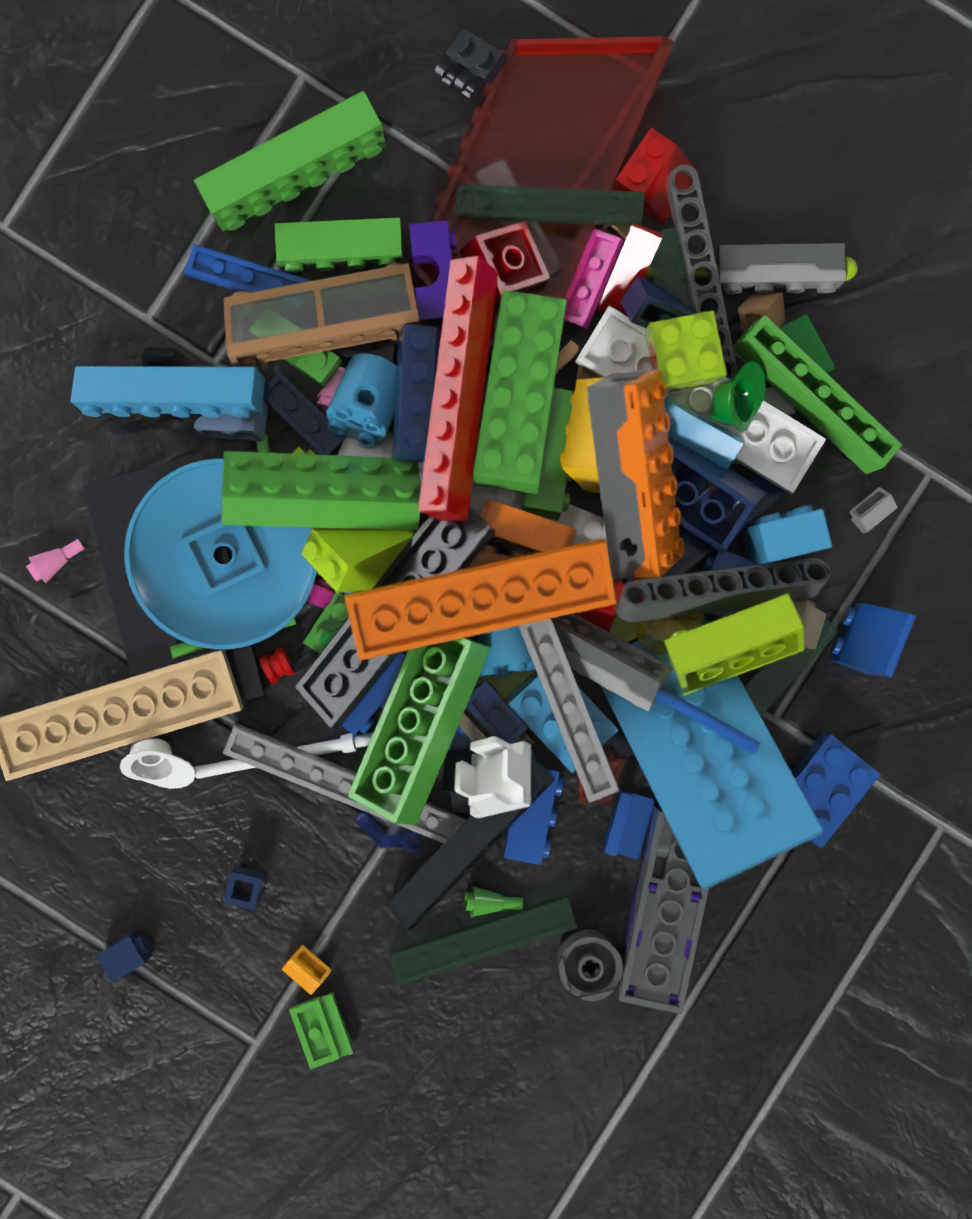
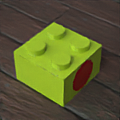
M714 311L649 323L645 330L652 370H661V378L665 381L666 392L720 382L727 375Z

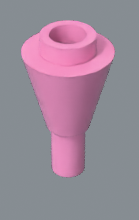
M76 539L61 549L57 548L28 557L31 563L26 567L36 582L42 579L46 584L68 562L69 558L85 548L79 539Z

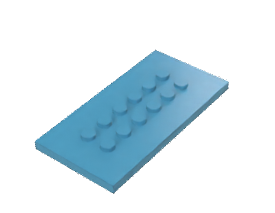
M704 613L694 614L631 645L671 666L664 640L669 639L677 631H690L709 624ZM672 670L665 689L759 741L761 744L755 754L666 703L657 701L648 712L600 685L702 891L823 834L818 820L738 676L683 696Z

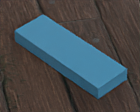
M666 396L664 399L665 412L670 417L668 436L728 470L745 440Z

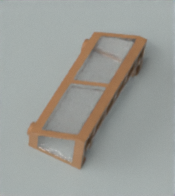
M395 262L380 269L251 293L239 291L230 297L223 298L226 347L228 357L234 367H256L261 365L262 369L269 368L268 362L387 339H391L392 345L398 344L397 338L404 323L420 325L409 263L401 264Z

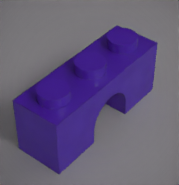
M448 221L409 224L414 264L428 263L439 271V277L434 284L428 287L416 288L419 322L423 326L443 324L451 250H457L455 230L449 231Z

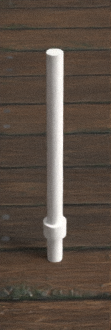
M374 732L355 736L351 733L340 735V739L298 746L296 748L316 756L343 751V753L354 752L357 750L356 748L369 746ZM237 759L196 766L194 770L196 778L199 779L256 767Z

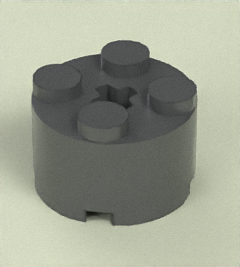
M585 929L571 934L561 943L557 964L564 987L585 1001H597L608 997L614 991L623 975L622 959L614 942L604 932ZM592 959L593 969L587 970L586 961Z

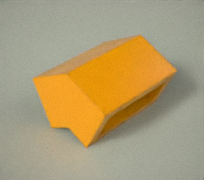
M304 945L291 956L282 968L287 975L310 995L332 971Z

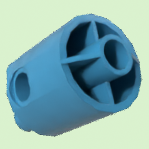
M364 353L352 356L326 411L327 419L330 422L328 429L335 435H346L351 439H355L359 444L367 448H374L377 442L382 441L386 437L394 418L397 366L382 356Z
M518 626L473 635L474 640L491 647L480 677L493 675L494 677L512 675V672L521 670L522 672L536 671Z

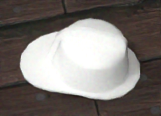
M148 738L132 743L129 755L122 759L120 763V770L125 776L169 789L188 786L194 781L196 775L194 767L182 758L174 756L170 745L159 738Z

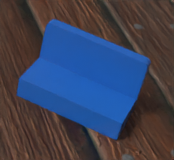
M619 789L602 846L604 853L613 856L621 854L634 859L639 858L655 803L654 799Z

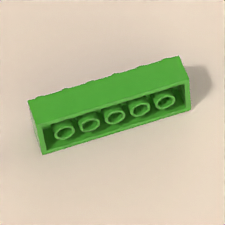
M362 91L194 179V182L221 230H236L244 225L246 219L254 215L262 216L271 211L272 206L282 200L284 202L291 201L300 194L301 190L309 186L317 187L323 184L327 177L337 171L339 173L346 172L355 165L354 162L364 157L369 159L378 155L382 148L386 146L382 124L365 92Z
M506 290L502 292L473 473V485L537 495L567 299Z
M224 451L222 525L418 531L420 511L418 509L421 494L418 462L392 460V457Z
M469 637L408 650L348 793L349 798L396 824L417 825L491 647Z

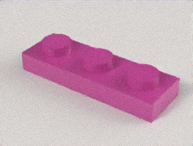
M593 229L564 298L567 299L564 321L588 329L625 241L623 239Z

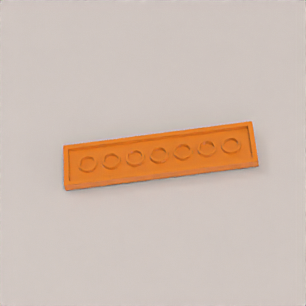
M604 539L345 595L359 661L616 604L607 544Z

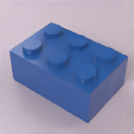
M824 732L820 734L791 771L823 830L822 835L809 841L822 849L881 775L834 736Z

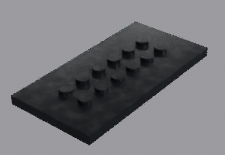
M204 454L83 485L131 677L221 650L206 649L173 659L170 646L185 642L165 632L147 616L132 592L125 567L126 534L134 511L142 498L159 480L169 473L185 465L206 460ZM219 547L215 551L214 558L216 562L227 564L231 561L228 547ZM254 645L225 649L241 701L266 695Z

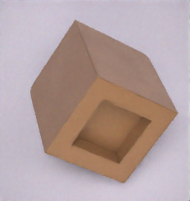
M753 292L738 308L742 335L764 315L778 328L786 321L783 293L765 292L756 294Z

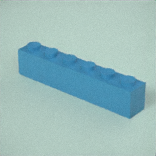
M75 366L70 402L80 409L82 414L91 417H99L101 413H111L119 417H129L130 413H141L147 417L171 414L176 417L187 418L190 414H201L209 418H218L220 414H231L237 418H249L250 414H262L265 378L256 367Z

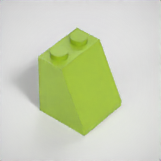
M312 528L301 555L337 593L371 590L415 533L409 530Z

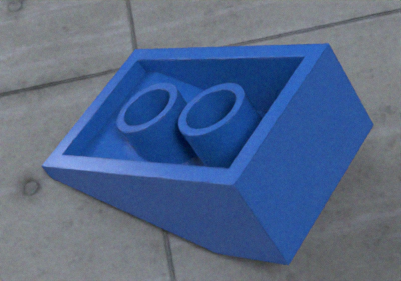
M854 603L853 607H848L844 614L842 624L845 627L842 635L837 636L832 644L831 653L834 655L831 661L866 675L892 677L916 616L870 604Z

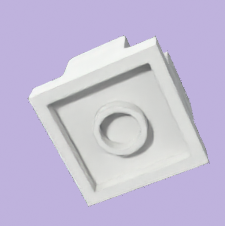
M495 736L471 742L470 750L476 752V754H472V765L464 761L456 762L455 791L469 798L470 815L482 818L531 806V745L525 741L509 744Z

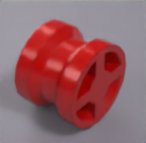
M283 646L276 648L275 653L271 655L264 654L259 656L261 666L272 684L279 682L280 677L284 675L291 676L296 673L294 665Z

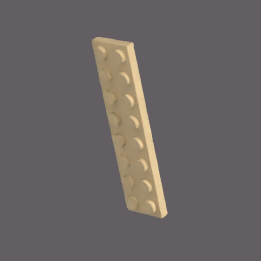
M225 649L0 717V765L5 780H13L241 711L244 707Z

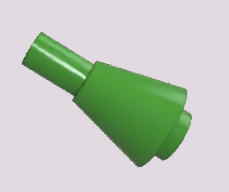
M472 886L471 891L465 893L464 908L465 911L470 912V917L494 913L503 909L522 910L523 898L503 897L501 894Z

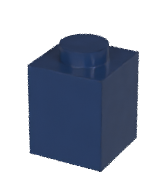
M236 866L230 873L223 903L255 910L261 902L267 873Z
M137 930L104 948L96 955L111 983L145 964L152 956L149 953L151 951L149 942L143 935L140 936Z

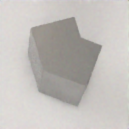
M878 487L849 512L852 516L851 520L862 533H867L898 507L892 495Z

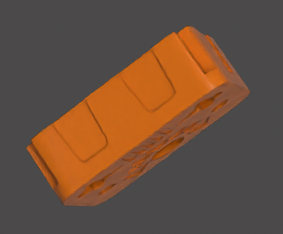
M489 499L484 500L480 516L496 530L491 539L535 554L572 546L577 531L572 527Z

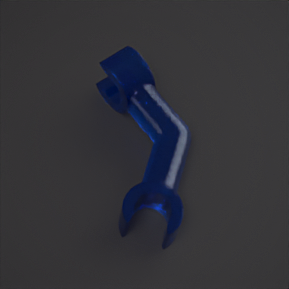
M362 811L356 816V823L363 831L367 832L378 847H404L408 852L420 850L419 845L412 846L407 842V839L411 836H420L419 833L409 830L404 835H384L370 813Z

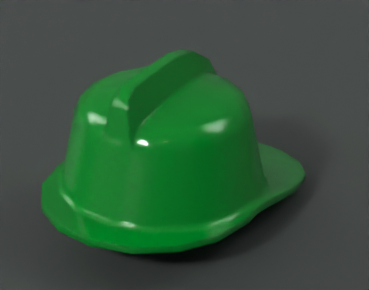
M754 361L745 363L734 379L717 386L714 393V403L709 413L711 419L720 420V422L726 425H735L741 432L748 430L752 419L763 402L766 389L763 369L758 363Z

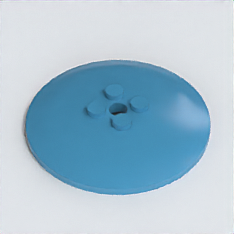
M223 459L194 462L176 469L159 480L146 493L134 511L125 541V567L128 581L136 600L147 616L173 637L188 644L209 649L242 648L256 644L276 634L301 610L310 595L317 571L301 555L312 528L222 525ZM225 546L232 550V559L227 564H219L214 558L215 551L219 547Z

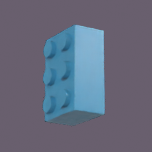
M811 505L793 509L781 515L776 513L760 517V519L749 522L750 528L741 531L748 559L754 561L753 565H761L832 547L823 509L813 511Z
M535 671L505 700L507 705L573 773L576 769L538 674ZM578 686L602 746L618 729Z

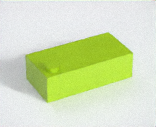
M789 594L696 629L677 631L669 639L664 640L671 667H673L674 674L684 696L804 651V627Z

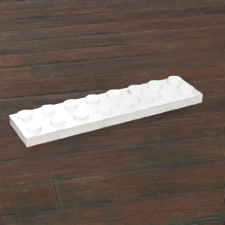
M609 306L575 362L600 378H605L612 373L653 371L645 336L646 328L630 322L627 316ZM726 377L720 382L666 392V396L744 439L745 442L734 460L789 494L794 493L826 440L764 400L746 431L741 432L735 425H726L720 422V420L711 419L709 413L714 403L715 389L719 384L729 381Z

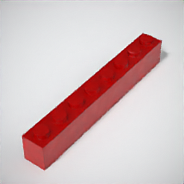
M479 256L453 259L450 262L418 511L440 521L468 520L499 272Z

